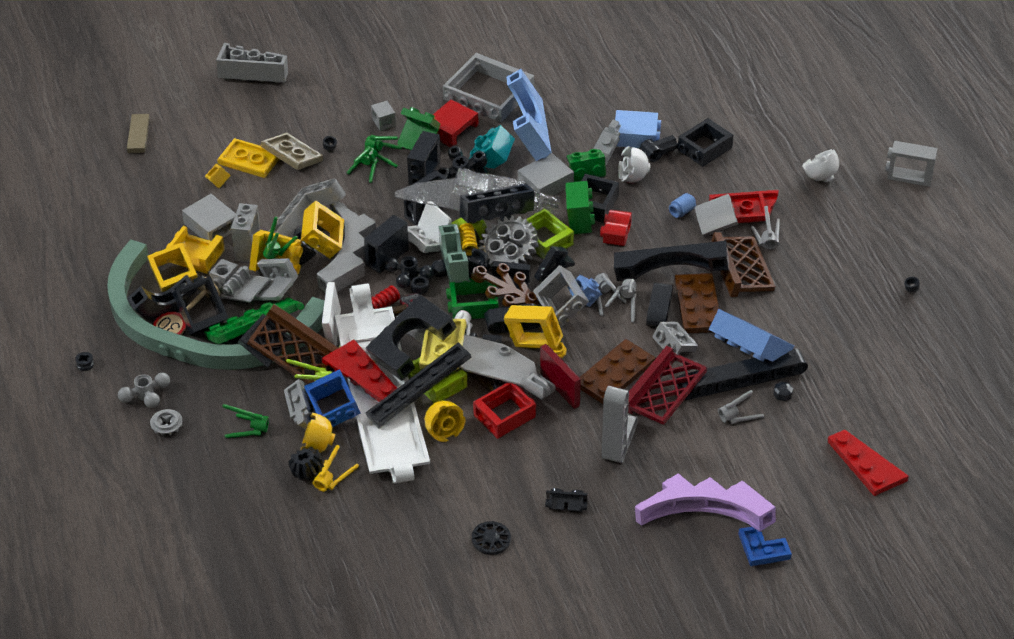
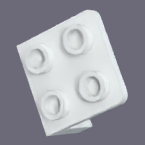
M427 202L418 226H408V240L414 243L423 253L440 251L438 226L451 225V218L434 203Z

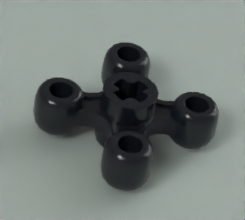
M452 146L448 150V156L453 166L450 168L442 167L438 172L445 175L449 182L453 177L457 176L462 179L465 188L473 189L477 184V180L472 173V169L474 167L482 168L486 166L488 162L487 156L484 152L477 151L473 154L472 158L467 159V157L463 156L462 150L458 146Z

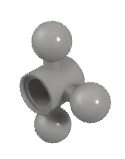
M162 372L158 373L152 381L149 375H139L134 379L135 388H121L118 392V398L121 402L128 403L136 395L139 400L144 401L147 407L155 408L159 405L160 398L158 394L154 393L153 388L156 386L159 388L167 387L170 384V377Z

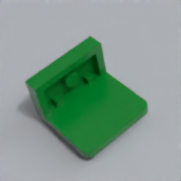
M403 107L401 115L407 121L397 144L405 149L412 150L422 131L437 134L441 124L430 113L425 112V114H421L416 108L410 107V109Z

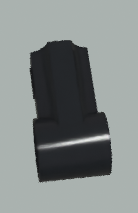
M673 135L657 141L647 139L640 146V150L646 154L651 162H656L663 154L678 149V143Z

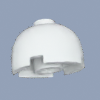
M627 146L621 154L624 158L623 162L619 161L618 176L619 179H623V182L636 183L642 180L646 173H649L650 163L642 150Z
M832 149L816 155V158L812 161L809 159L803 163L802 167L806 174L815 181L824 180V182H828L834 178L833 175L839 169V158L835 150Z

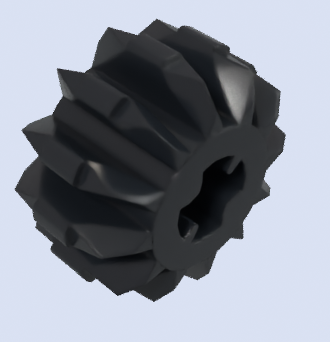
M304 447L300 451L296 450V454L290 455L291 459L288 461L294 478H299L300 481L304 478L309 480L310 477H316V474L321 472L324 467L321 453L318 450H314L313 447L308 449Z

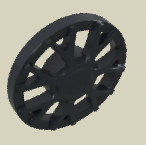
M483 522L477 525L472 532L473 546L484 554L495 555L502 553L509 547L511 542L510 531L499 522ZM487 526H493V529L488 530ZM498 528H500V529H502L503 531L497 532L496 530H497ZM481 529V530L484 531V533L482 534V533H479L478 531ZM500 536L507 537L508 539H507V540L500 539ZM483 538V541L476 542L475 539ZM499 543L502 547L497 549L495 545ZM484 545L490 546L489 549H485L483 547Z

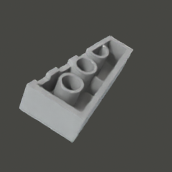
M224 43L216 60L218 78L241 79L244 81L257 80L260 82L274 81L280 83L285 82L288 75L286 55L271 52L262 54L257 49H252L251 51L244 50L243 46L237 45L234 48L230 47V44Z

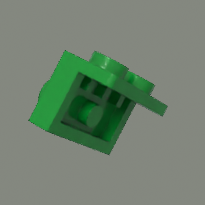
M591 149L587 152H574L571 155H566L569 168L574 171V182L581 181L585 174L596 177L606 176L605 156L600 149Z

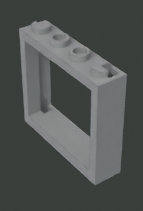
M475 53L443 85V99L446 101L453 100L481 115L502 123L519 105L513 93L499 106L459 89L476 72L507 83L506 77L519 69ZM524 72L534 86V75Z

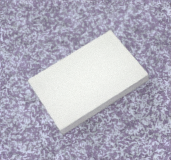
M328 282L322 327L325 339L336 346L338 331L335 315H340L341 307L335 283Z

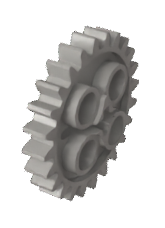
M505 216L502 222L500 219H497L498 224L491 223L492 228H486L487 234L481 235L484 240L479 241L481 244L479 249L487 253L488 263L491 268L493 261L527 264L526 259L532 260L533 258L530 254H535V247L539 246L537 243L539 240L537 231L532 223H529L527 219L522 220L520 216L517 219L511 216L510 220Z

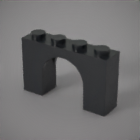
M419 295L369 343L366 350L374 361L403 381L416 367L411 358L398 349L401 338L414 329H427L444 341L457 327L450 315L422 295Z

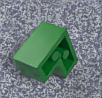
M587 181L565 183L569 228L574 231V234L592 233V225H595V216L590 213L594 212L593 201H589V199H593L592 188H588Z

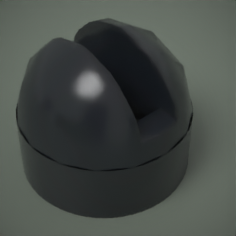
M326 136L323 139V148L329 152L335 150L337 146L336 138Z
M917 277L905 279L904 285L907 292L911 293L919 290L920 281Z

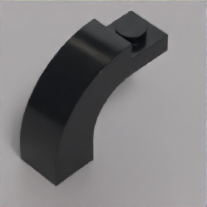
M186 274L173 287L162 293H151L140 286L127 297V300L140 315L148 318H158L167 312H179L180 310L172 293L176 290L177 285L185 282L189 285L194 282ZM198 288L181 294L186 307L188 306L186 300L193 293H195L198 290Z

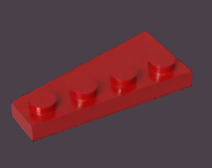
M354 339L322 358L323 364L326 366L330 365L335 371L340 369L341 373L350 379L352 384L363 388L365 393L378 402L397 389Z
M842 430L828 437L830 446L873 496L908 481L909 476L848 431Z

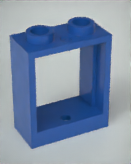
M340 369L304 386L316 413L326 417L331 422L332 427L361 414ZM344 389L350 402L322 414L317 401Z

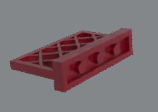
M666 345L630 389L628 413L633 414V412H636L665 425L707 372V367L674 353L673 348ZM675 361L683 364L681 367H671ZM692 369L699 370L697 374L690 376L687 371ZM685 371V377L675 379V373ZM671 374L672 380L661 382L663 376ZM688 382L687 387L677 388L676 384ZM674 385L675 390L663 391V387ZM652 389H661V393L650 395ZM677 395L675 401L666 402V397ZM663 398L664 404L653 406V400ZM650 402L651 407H639L641 403ZM662 409L667 411L663 417L656 415L654 412Z

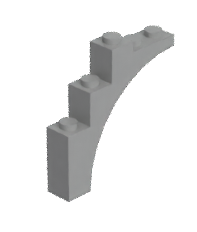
M339 201L330 204V210L344 219L343 231L345 239L342 249L336 258L317 273L318 287L325 293L328 282H334L338 292L365 276V263L363 261L365 259L364 238L376 229V223L372 218H369L364 213L358 216L355 212L349 210L344 203Z

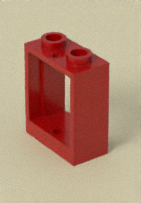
M508 382L473 402V415L498 439L535 418L536 403L524 393L520 386ZM511 399L521 410L501 420L492 409Z

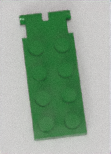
M288 297L275 303V305L288 314L304 308L302 302ZM265 303L258 310H248L241 317H231L224 324L210 326L209 330L204 331L206 339L220 344L245 334L262 314L267 315L273 303Z

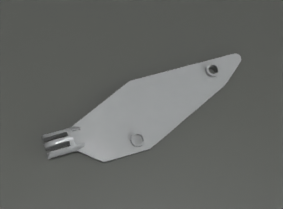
M414 329L406 333L423 344L425 329ZM464 335L463 347L471 354L472 358L460 366L463 370L521 385L525 390L541 400L555 391V385L537 374L535 363L505 344Z

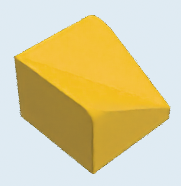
M215 164L205 175L218 188L231 176L218 164Z

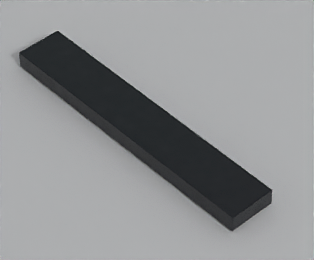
M458 342L365 412L366 416L379 429L472 358L471 354Z

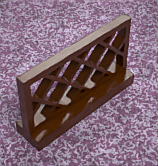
M714 232L711 242L726 241L727 244L730 243L735 246L734 248L727 246L729 270L720 271L730 297H738L739 292L775 290L776 286L754 236L723 237L721 232ZM743 243H751L752 247L749 248ZM739 248L745 251L746 253L742 254L739 251H737V249ZM751 254L752 256L756 257L757 260L755 261L754 259L748 257V255ZM731 255H734V256L740 258V260L737 261V260L733 259V258L731 257ZM746 261L747 263L751 264V266L748 267L742 262ZM738 267L746 272L743 274L737 271L736 268ZM753 268H759L760 270H762V273L754 270ZM750 273L757 278L754 280L747 275ZM744 280L751 285H743L741 281ZM759 280H763L764 282L768 283V285H763L759 282Z
M273 304L247 342V344L294 376L296 374L305 375L304 370L307 368L290 366L286 362L288 358L297 357V361L302 362L301 357L310 356L312 366L325 368L326 365L323 363L316 364L314 355L320 354L324 357L338 349L337 346L275 304ZM267 320L275 324L276 330L267 331L265 324ZM288 332L292 337V341L283 342L281 333ZM278 334L280 343L270 344L268 335ZM264 335L266 344L260 345L255 342L256 336ZM304 343L307 345L309 352L300 353L298 344ZM294 345L296 354L287 355L285 346ZM281 346L282 356L274 355L272 347ZM300 379L306 384L314 382L311 379Z

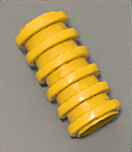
M463 223L458 227L462 252H466V256H471L472 249H478L474 226L470 223Z

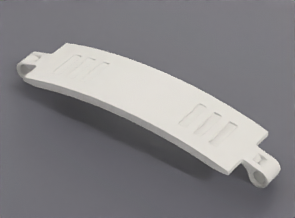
M368 283L351 286L349 290L353 312L335 315L340 346L354 339L370 357L366 347L395 318L392 307L373 309ZM399 342V344H398V349L401 350V345H400V342ZM374 361L397 388L408 381V376L401 381ZM347 378L349 389L361 414L356 416L369 473L389 471L394 484L413 481V467L430 464L414 402L378 429L366 416L365 412L379 402L365 393L363 388L352 384L350 379Z

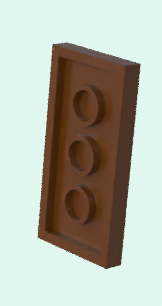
M712 273L675 275L674 281L683 329L688 334L712 332L709 328L719 309Z
M625 339L579 377L581 379V390L604 405V396L608 386L625 389L648 369L656 357Z

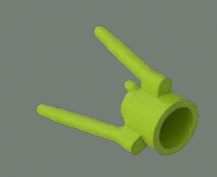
M286 360L287 363L317 371L315 375L296 374L295 378L316 381L332 373V371H326V368H319L295 360Z

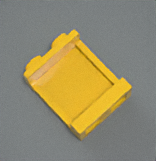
M183 226L166 246L167 249L173 245L183 243L194 269L208 274L225 250L223 236L216 235L212 241L189 235L186 226ZM183 258L170 262L188 268Z
M260 230L253 234L249 270H259L260 268L257 263L261 259H267L264 257L263 251L270 232ZM279 234L277 242L281 245L280 248H283L292 238ZM299 239L293 242L282 256L278 255L276 258H289L297 274H299L301 269L299 259L303 252V247H301L302 240Z

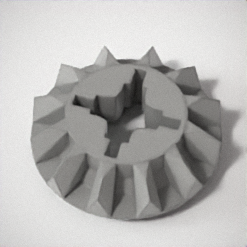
M171 409L158 411L150 420L151 429L154 430L155 434L160 433L163 436L165 433L171 435L173 431L178 432L179 427H182V416L177 411Z

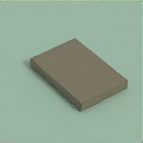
M289 133L261 141L262 148L296 170L323 161L322 154Z

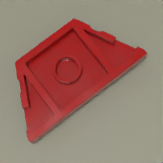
M768 190L727 194L730 195L738 223L766 221L764 207H768L770 217L779 191ZM726 194L709 195V201Z

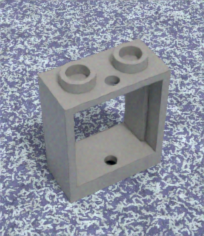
M894 141L893 148L889 147L887 158H891L890 161H887L885 169L888 172L887 179L930 187L938 148ZM896 156L927 162L926 171L895 167Z
M239 203L231 227L235 261L250 262L253 234L260 231L258 205Z
M560 265L533 290L542 306L553 307L561 327L568 323L589 302L572 273ZM568 283L574 296L557 311L551 299Z

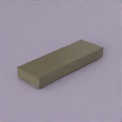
M132 114L127 144L128 153H145L150 122L149 114Z

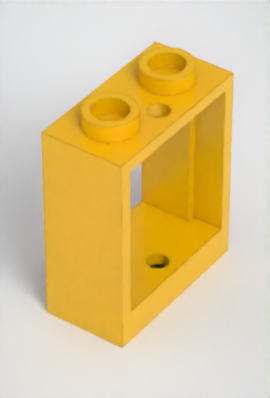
M315 200L304 210L301 240L330 259L342 249L344 219ZM317 225L328 231L330 237L319 231Z
M183 243L173 245L147 256L162 292L169 290L186 274L192 280L198 277ZM183 258L189 271L163 281L157 267Z
M511 305L504 316V322L508 327L515 347L540 348V346L547 344L551 349H557L563 337L553 307ZM520 322L540 323L543 333L524 332Z

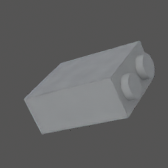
M553 153L518 170V185L528 184L535 190L534 198L539 203L565 190V183L574 182V171Z
M212 194L182 210L184 224L203 239L212 241L216 235L223 236L224 238L231 234V227L236 213Z

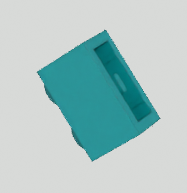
M501 125L495 129L491 128L487 134L476 138L474 148L470 152V158L473 157L475 152L482 151L488 159L487 165L484 167L495 169L507 161L515 138Z

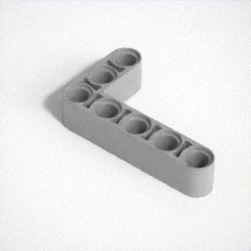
M335 178L304 187L297 193L278 218L274 233L293 238L295 229L303 224L304 210L315 200L324 206L336 203L345 197V191Z
M608 386L606 389L603 406L602 459L622 463L633 438L638 417L628 415L629 390Z

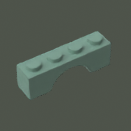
M457 224L438 226L439 245L450 283L469 281L468 259L466 252H462Z

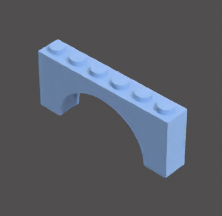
M520 69L506 77L507 85L523 113V116L513 121L514 131L528 151L538 161L552 153L543 100L525 73Z

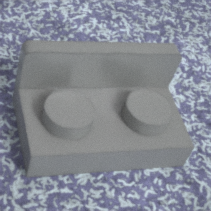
M660 322L653 335L654 340L662 349L667 345L673 348L674 353L678 355L681 352H695L698 347L697 343L678 322Z

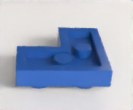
M753 527L739 529L738 535L750 566L791 559L792 553L786 538L765 541L762 532Z

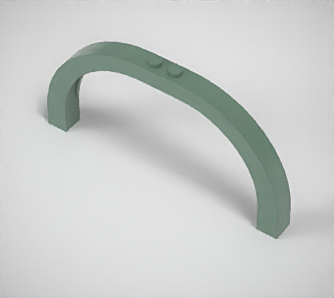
M130 239L116 257L110 269L107 284L114 319L130 339L146 349L163 356L205 368L235 370L264 365L240 344L220 345L194 340L158 328L136 314L127 300V295L134 276L148 260L147 244ZM312 297L296 319L318 333L322 328L325 300ZM298 344V348H302L305 344ZM287 345L285 348L287 355L295 352L294 345Z

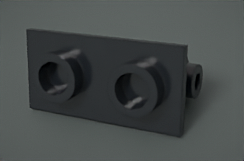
M553 488L551 491L546 490V497L550 499H546L545 507L549 508V510L564 511V503H568V511L583 512V510H587V502L583 501H588V493H584L582 490H572L571 492H563L559 488Z

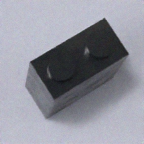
M392 215L364 238L367 267L380 274L385 270L384 263L388 258L398 259L409 250L408 223L405 220Z

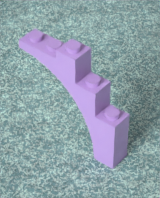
M677 474L662 483V491L657 492L652 497L635 506L636 522L641 526L654 519L682 512L719 513L743 521L759 532L776 522L775 506L745 482L741 481L726 490L711 477L693 486L681 475Z

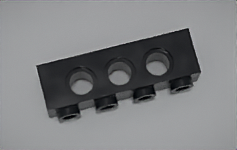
M520 184L460 195L459 216L467 223L474 224L481 220H493L497 217H509L513 214H525L529 211H534L535 190L528 184Z

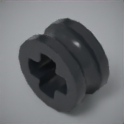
M81 352L75 357L76 366L79 370L88 371L93 368L94 361L91 353Z

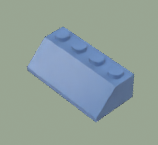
M718 309L709 328L710 331L715 333L714 337L722 341L728 339L727 344L736 348L741 346V351L749 355L753 352V357L764 361V359L774 361L794 348V345Z

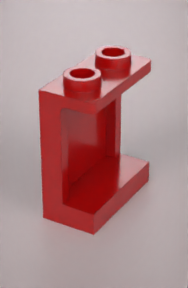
M453 100L448 101L432 114L435 116L434 119L441 124L437 132L440 135V142L449 147L457 145V136L471 125L476 128L478 126V113Z

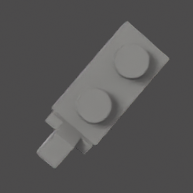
M614 119L611 121L609 128L605 127L593 148L602 151L605 156L606 165L620 140V132L618 131L621 125L619 121Z
M298 379L284 389L290 417L298 426L306 430L308 422L311 421L308 417L311 414V409L304 388V382Z

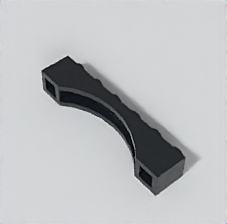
M717 241L614 252L616 280H635L651 270L670 265L696 266L710 272L729 270L727 242Z

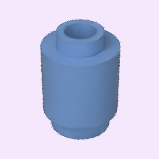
M685 193L671 202L669 211L675 218L683 217L695 209L696 200L692 195Z

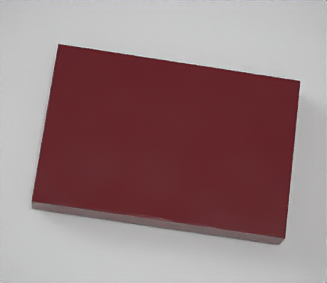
M547 344L540 346V374L555 385V390L574 409L580 406L581 379Z

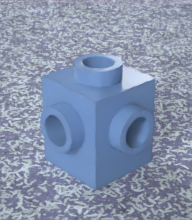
M579 275L575 280L589 301L586 306L590 307L602 293L594 279H588ZM568 286V287H567L568 290L570 291L571 295L574 296V293L572 292L571 288Z

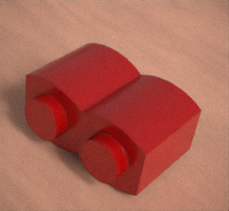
M610 209L609 214H605V226H602L600 231L603 243L625 246L632 224V212Z

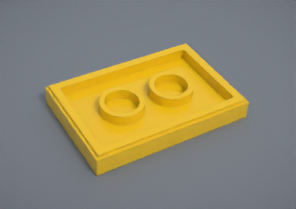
M234 138L217 159L219 165L265 178L279 158L259 145Z

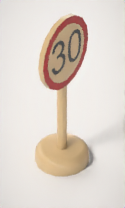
M215 285V288H216V290H217V292H218V295H220V290H219L218 287ZM205 286L199 287L201 293L186 307L188 311L204 295L210 298ZM177 312L164 313L153 323L158 328L182 335L186 330L181 313Z

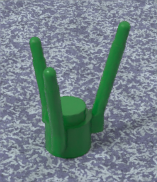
M371 135L365 141V148L369 146L376 151H381L382 147L402 149L401 146L381 141L398 140L397 136ZM377 153L379 159L395 168L398 167L397 164Z
M367 146L354 160V164L347 171V174H350L361 162L364 165L372 164L369 176V183H372L376 164L378 163L376 158L377 151Z
M274 217L268 240L265 243L266 247L263 255L267 259H276L278 255L282 256L298 238L294 236L283 248H280L281 245L277 242L279 233H276L273 237L278 217Z
M226 404L222 405L225 409L237 412L236 417L251 420L250 428L254 429V431L225 434V438L250 435L261 436V432H267L269 425L268 416L255 414Z

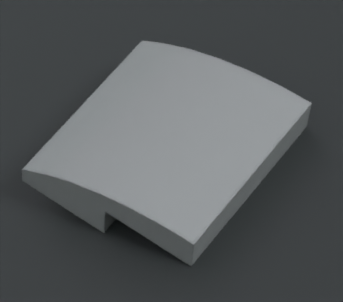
M729 194L695 206L699 226L704 237L738 224Z

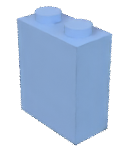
M616 110L615 120L619 121L621 125L618 131L620 132L618 147L630 146L640 148L641 144L647 139H652L653 141L660 140L661 120H658V113Z

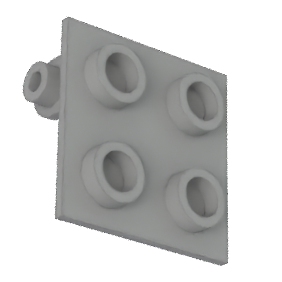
M247 266L240 267L236 274H233L227 283L222 286L223 295L221 298L250 303L271 278L250 275Z

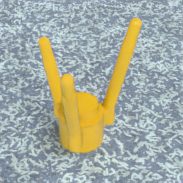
M336 445L329 459L324 460L322 471L313 480L314 487L322 492H325L328 488L333 490L340 481L359 467V464H355L333 481V474L328 471V468L340 448L339 445Z

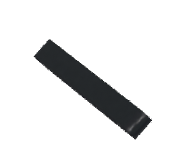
M792 349L774 361L768 359L761 361L751 358L707 368V372L684 400L799 375L807 370L808 364L799 349ZM699 370L688 373V375L690 376L697 374ZM686 374L679 375L677 378L685 377ZM688 382L676 384L677 388L687 387Z

